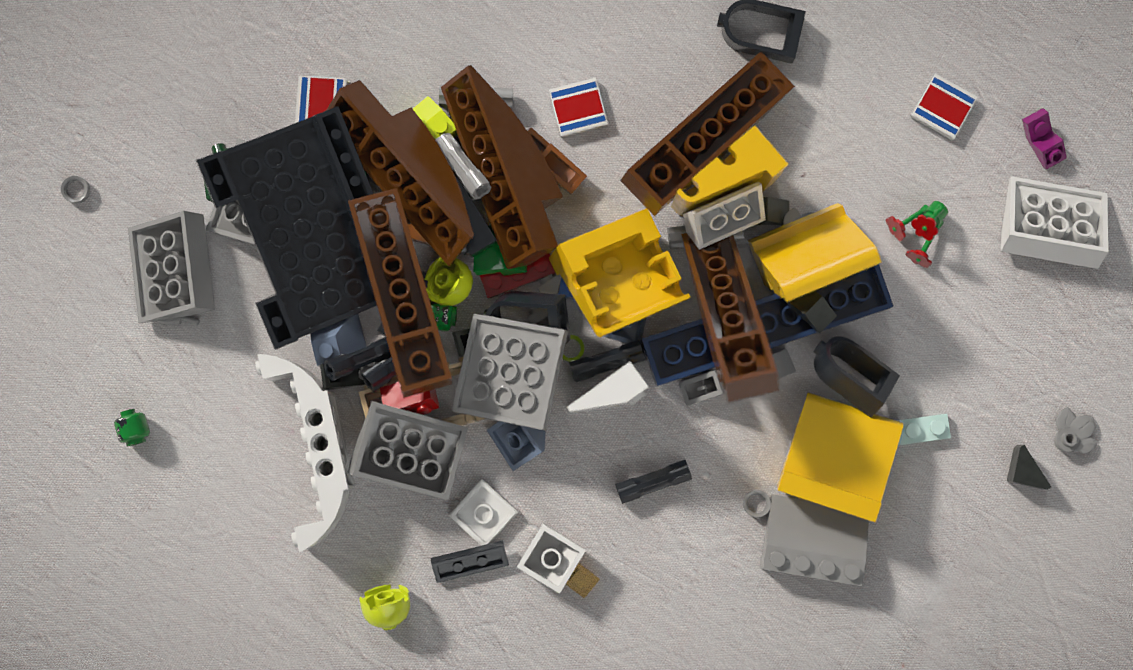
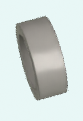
M70 176L63 181L61 194L67 201L79 204L89 197L90 186L85 179L79 176ZM74 181H80L84 185V193L77 199H72L68 195V187Z
M752 490L745 495L743 507L750 516L762 517L769 512L771 500L765 492ZM754 494L762 495L766 501L765 509L760 513H753L748 508V499Z

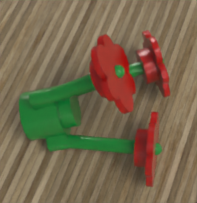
M933 201L930 206L923 205L919 211L903 221L895 219L893 216L886 219L889 231L892 235H895L898 241H902L906 237L904 232L905 225L910 222L912 227L916 229V235L923 236L926 240L921 250H910L905 253L913 263L925 268L932 265V261L928 259L929 256L926 254V251L935 235L938 234L939 228L944 224L943 219L948 215V209L943 203Z

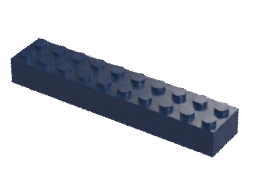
M879 264L814 290L823 296L837 315L823 331L894 307ZM777 294L755 301L770 349L816 334L817 332L783 300L784 298ZM702 319L640 340L656 387L715 368Z

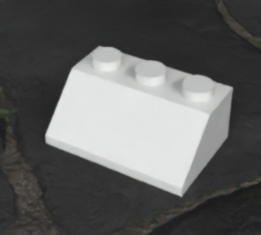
M760 182L748 185L683 214L686 232L699 250L766 220L762 184Z

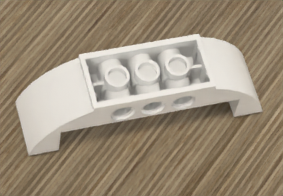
M258 354L259 360L255 362L258 375H262L263 379L269 381L293 377L290 379L293 394L297 393L299 403H295L298 418L302 417L304 427L300 428L303 442L308 444L309 452H306V460L308 466L312 467L314 476L311 477L313 491H318L317 512L319 516H323L324 520L294 527L295 532L292 533L293 545L295 548L298 547L299 552H303L321 542L335 528L346 508L350 489L355 488L352 475L347 474L350 464L334 392L323 389L322 382L302 366L276 356ZM321 413L323 421L318 426L315 423V417ZM324 437L328 441V447L325 450L320 446V441ZM328 462H331L333 465V472L330 475L325 470Z

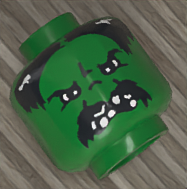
M430 300L438 331L447 332L452 326H456L457 307L440 305Z
M135 409L120 412L121 417L114 421L119 442L126 443L127 447L146 442L145 438L149 436L150 430L145 414L142 412L136 413Z

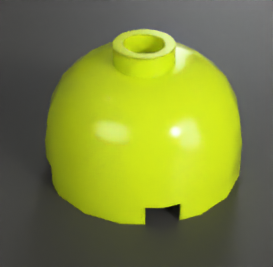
M439 257L430 265L425 276V280L428 281L426 290L429 299L440 305L453 306L463 302L468 297L473 285V275L469 267L459 259H456L452 265L448 266Z
M391 584L377 586L364 592L365 597L362 598L360 596L359 601L365 620L369 624L383 630L396 628L398 624L406 619L410 610V596L407 587L398 585L399 589H390Z

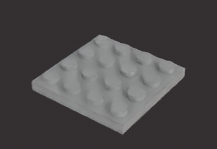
M473 314L452 411L547 431L568 331Z

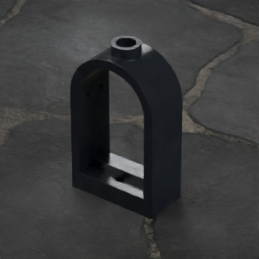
M738 0L727 9L726 13L720 12L717 27H721L722 36L727 45L738 52L755 56L762 52L768 59L792 64L796 58L806 11L759 0ZM750 10L789 19L783 49L779 50L737 39L729 29V18L738 11Z
M509 291L502 294L483 314L502 319L500 306L547 309L549 327L568 331L566 344L570 341L566 295Z
M836 336L827 343L821 340L813 351L816 354L813 364L818 377L870 418L885 404L900 377L898 373L846 337ZM831 355L842 359L876 385L874 390H870L839 367Z

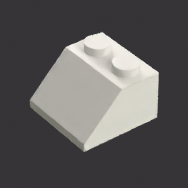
M543 523L517 568L560 594L586 550Z

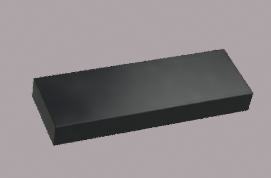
M503 540L430 558L437 583L509 566Z

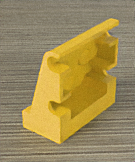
M753 126L729 147L728 150L731 154L721 162L717 157L692 178L691 181L695 185L692 189H689L686 194L679 189L675 194L671 208L678 215L683 216V214L756 182L762 184L763 193L777 181L788 166V163L757 127Z
M839 203L747 240L764 285L770 290H774L781 298H785L786 302L882 262L873 242L846 215L843 205Z
M647 208L563 242L557 246L549 257L556 274L561 275L595 334L600 338L691 298L689 293L684 295L680 289L679 282L682 278L669 251L663 252L660 248L659 238L661 235Z
M807 392L791 446L777 484V490L876 522L904 423L878 414H874L870 418L856 407Z

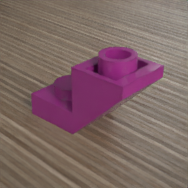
M1042 108L1022 119L1026 139L1045 170L1067 159L1064 141L1052 131L1048 111Z

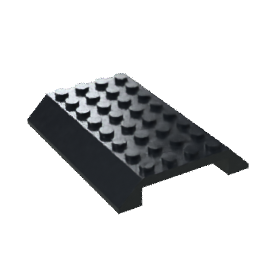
M338 106L196 160L215 208L237 200L275 294L255 303L274 350L296 342L298 338L377 306L348 203L350 200L372 195L373 191Z

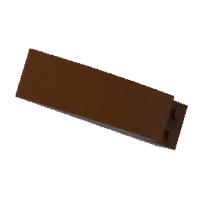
M762 52L758 53L633 164L620 181L656 216L673 201L679 189L685 193L693 185L691 180L695 175L717 157L721 159L734 142L753 126L757 125L795 86Z
M468 65L445 83L441 90L465 155L481 171L491 186L489 193L481 199L507 269L527 266L557 248L558 244L545 209L563 198V195L542 153L516 114L472 65Z
M361 80L339 88L327 110L339 107L363 169L382 191L398 189L407 220L448 266L452 265L474 234L461 189L439 145L412 107L392 116Z
M395 188L348 201L403 398L452 385V376L398 189Z
M687 233L681 234L719 383L722 382L728 403L780 391L778 371L734 235L699 250Z

